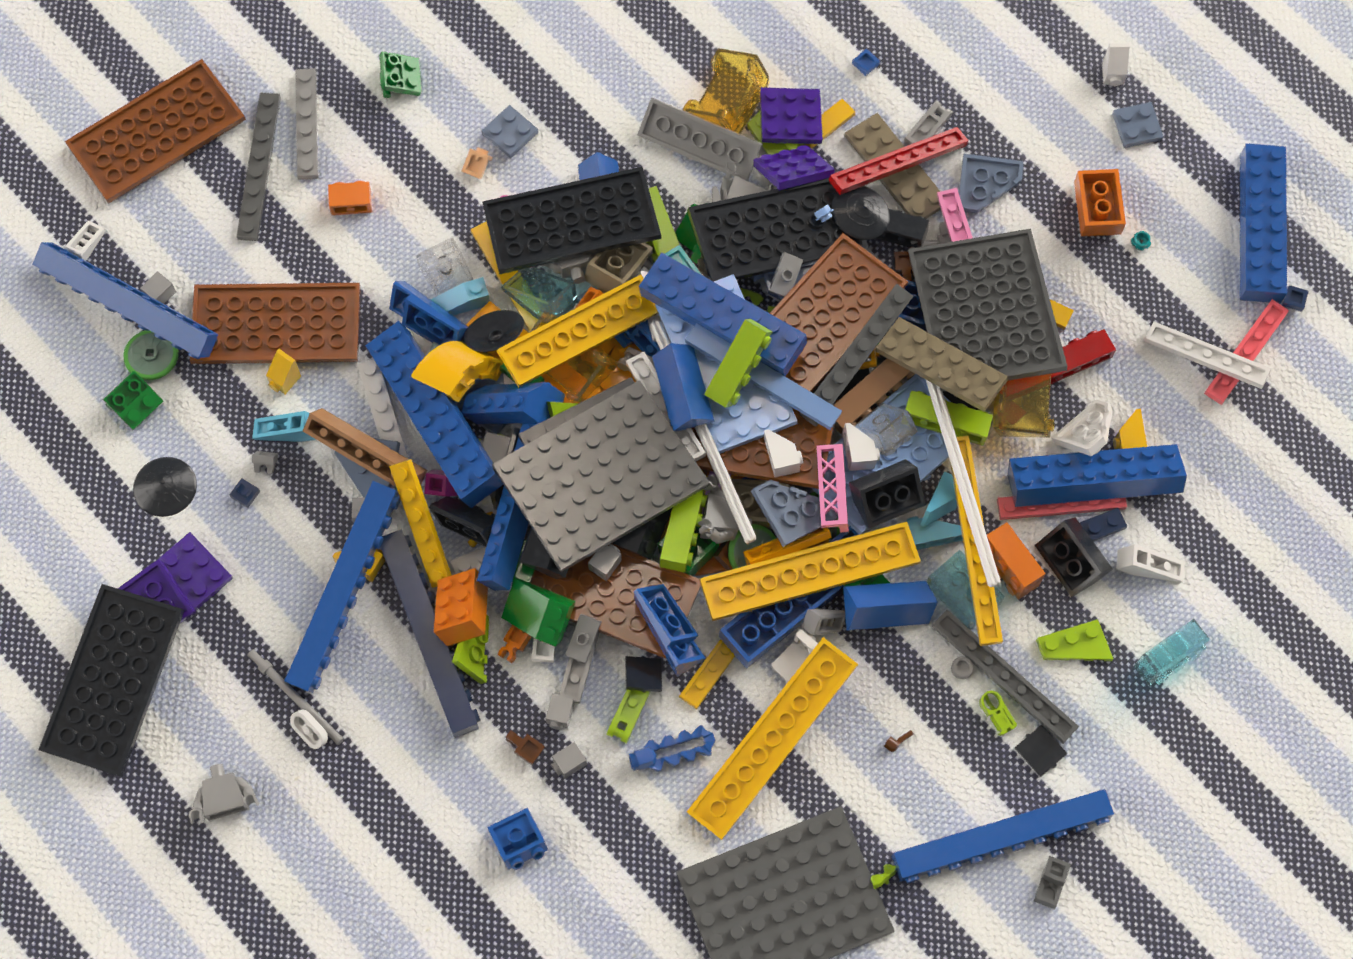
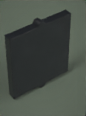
M644 655L641 657L626 656V690H639L643 693L646 691L662 692L661 659L647 658Z
M1042 725L1031 734H1026L1025 739L1015 747V750L1040 777L1049 769L1055 768L1057 766L1056 763L1068 754Z

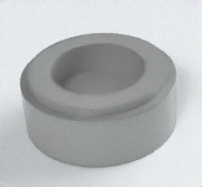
M963 656L956 658L951 665V672L958 679H967L971 676L974 669L972 661Z

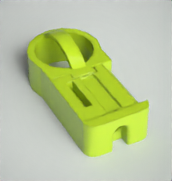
M991 690L985 692L979 699V705L987 717L991 716V721L997 731L1000 732L998 735L1002 736L1016 728L1017 724L1003 702L1001 695ZM988 694H992L998 699L997 709L991 703ZM984 699L990 709L986 708V706L984 705Z

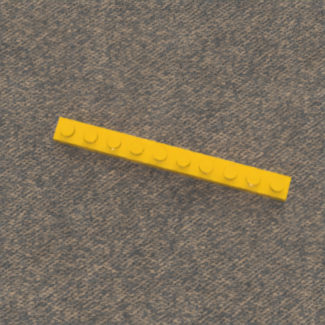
M969 436L956 437L983 522ZM951 465L980 646L1002 644L1003 638L994 587L988 586Z

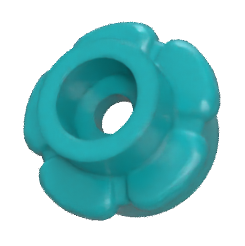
M1139 231L1131 238V244L1137 250L1143 251L1151 246V237L1147 232Z

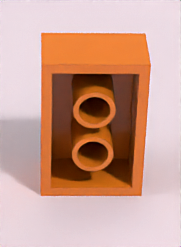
M1119 170L1078 171L1074 180L1081 236L1121 235L1126 225Z
M1008 522L987 534L999 578H1002L1007 584L1008 592L1012 596L1015 595L1019 600L1039 587L1046 573Z
M476 568L438 580L434 633L446 646L485 635L488 587L477 581L479 571Z

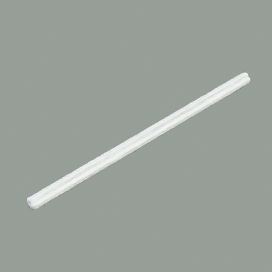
M661 321L651 323L652 332L660 350L670 344L669 338ZM707 424L696 426V432L743 539L747 544L754 542L756 535Z
M926 380L988 586L996 587L1001 581L943 392L940 390V387Z

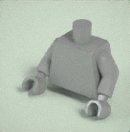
M728 163L724 165L726 176H723L720 188L721 200L773 190L774 188L772 183L769 185L768 190L740 177L734 176L732 178V174L737 170L736 165H734L733 172L727 171Z
M597 253L540 266L548 267L553 272L559 273L564 279L572 277L575 284H580L585 281L584 273H586L588 263Z
M711 475L707 477L710 485L704 489L706 491L710 490V493H708L706 506L703 509V518L698 522L701 525L699 533L700 538L711 539L716 544L734 540L739 527L723 491L718 486L717 477Z
M216 764L210 767L212 778L202 781V787L198 789L193 802V808L188 815L191 824L198 818L200 823H204L203 814L209 821L244 810H250L249 805L256 803L258 806L259 801L254 794L253 787L242 777H236L234 773L225 774L223 764Z

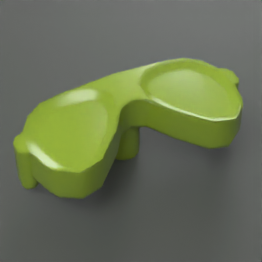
M740 288L743 297L749 296L755 306L763 301L764 298L760 293Z
M885 864L884 874L872 875L871 883L873 888L877 889V887L882 886L884 883L889 884V878L897 872L896 866Z

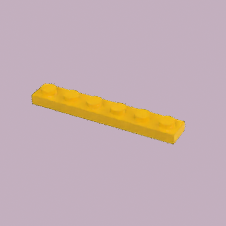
M410 459L393 464L389 468L431 587L435 588L439 579L451 576L452 574L414 465Z

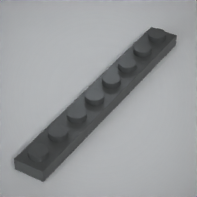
M260 92L238 223V240L258 241L280 107V94Z
M898 284L893 287L814 392L815 395L833 405L913 298L910 293ZM799 412V415L816 427L818 425L817 422Z
M946 610L933 623L932 627L965 657L969 658L977 668L1063 744L1078 729L1079 726L994 650L988 645L980 646L979 637L951 612Z

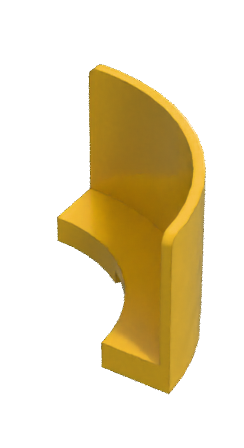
M449 341L429 352L415 368L411 377L443 392L450 399L459 403L466 391L475 384L476 379L483 380L489 378L497 381L502 373L500 366L503 364V361L485 352L472 350L466 343L461 341Z

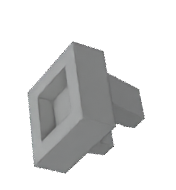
M256 451L252 454L254 472L259 473L261 465L267 467V474L274 472L276 462L278 461V453Z

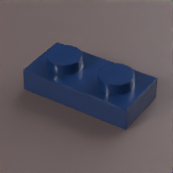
M1119 508L1080 522L1092 541L1127 528Z

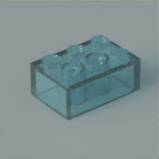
M959 550L928 577L927 584L957 618L972 630L977 624L965 554ZM994 587L998 607L1005 596L997 587Z
M1192 619L1144 653L1134 667L1150 687L1155 683L1159 686L1169 678L1173 671L1176 674L1190 660L1193 662L1200 657L1202 652L1207 649L1206 644L1210 641V638L1195 619Z

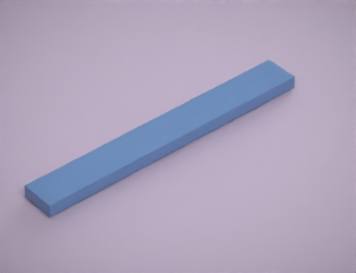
M697 323L685 339L686 344L720 364L731 346L729 342ZM759 362L756 368H752L749 374L751 375L749 382L831 430L842 413L840 409L762 362Z

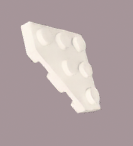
M1095 400L1051 437L1054 444L1089 456L1097 454L1107 444L1112 413L1109 403Z

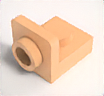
M482 148L470 149L462 172L482 179L488 161H491L493 157L488 155L489 151Z

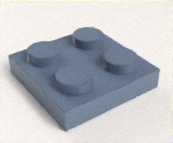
M1152 102L1113 110L1112 115L1123 148L1161 141L1164 136Z
M508 105L481 130L482 135L510 159L539 133L538 128L511 105Z

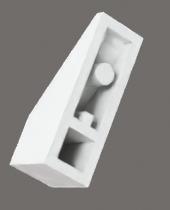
M1134 544L1118 549L1116 570L1134 576L1183 582L1185 561Z

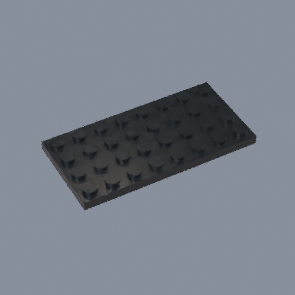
M643 167L482 201L499 274L662 239Z
M829 178L782 190L773 189L688 207L687 210L708 277L713 282L733 274L736 280L774 272L777 269L783 252L803 259L802 264L819 260L842 233L865 250L868 249L866 240L853 238L842 231L835 222L833 214L832 217L824 222H821L820 219L816 221L817 218L814 213L826 205H829L830 209H832V201L837 193L836 189L828 181Z
M101 584L38 750L123 777L185 610Z

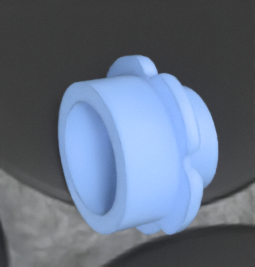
M826 205L814 213L817 218L816 221L820 219L821 222H824L832 217L830 212L833 209Z

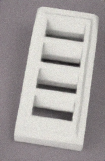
M87 221L64 249L86 261L106 230L95 223Z

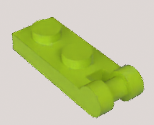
M626 690L606 735L610 737L616 736L627 744L651 691L643 693L639 690ZM620 722L627 725L625 730L617 728Z

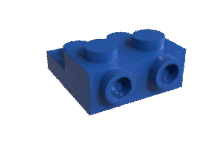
M528 807L487 827L507 870L511 868L518 870L524 866V862L532 858L538 860L548 851Z

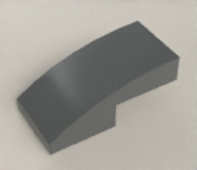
M1049 856L1036 891L1034 902L1052 909L1057 907L1069 872L1070 863Z

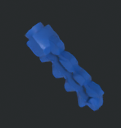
M700 725L692 734L686 730L681 731L676 739L671 735H667L663 738L660 745L654 740H649L642 749L628 754L633 771L650 768L660 772L662 771L663 762L675 767L680 764V758H685L688 762L694 761L696 753L708 757L711 756L712 747L716 740L713 733L705 730ZM703 737V746L681 751L660 759L656 758L655 751Z

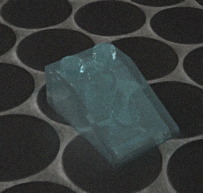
M535 267L519 270L501 286V290L536 319L546 323L566 314L578 303L574 282Z

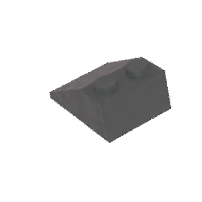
M486 432L485 438H481L480 443L493 463L507 455L511 437ZM498 489L490 494L494 510H497L501 499Z

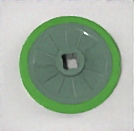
M142 331L133 336L124 350L126 368L130 373L135 371L143 380H155L167 375L174 368L178 359V349L173 347L170 341L155 337V333L152 331ZM149 353H154L152 357L148 356Z
M752 524L756 540L747 544L739 529L735 539L730 541L728 548V558L732 568L736 569L747 566L743 552L776 539L775 535L762 525Z

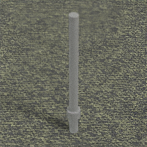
M254 649L247 654L258 666V670L263 675L267 674L301 709L308 711L337 745L343 742L344 738L285 682L267 659L264 660Z

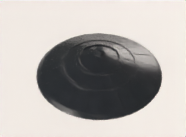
M862 186L841 195L837 192L833 198L832 214L839 228L849 236L860 240H871L881 236L886 231L890 221L889 209L884 199L873 189Z
M497 310L487 313L476 319L467 328L464 336L465 343L470 349L475 351L488 352L498 350L514 341L521 334L524 328V319L519 313L511 310Z
M161 457L145 464L136 475L133 484L134 498L140 508L151 515L159 517L172 516L183 511L192 502L197 489V480L192 468L184 461L173 457Z

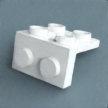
M801 629L795 635L791 645L773 662L772 669L788 682L817 646L816 638Z

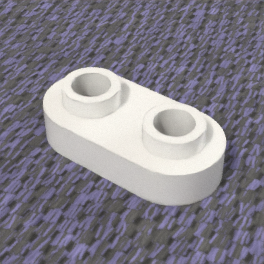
M302 709L291 715L290 723L292 728L311 748L318 749L327 743L328 736L325 729L308 711Z

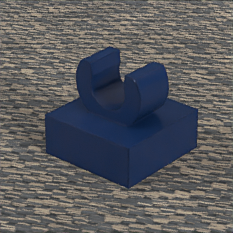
M1288 285L1287 295L1283 300L1282 306L1302 312L1305 308L1309 291Z
M241 478L229 495L235 501L249 508L260 493V490Z

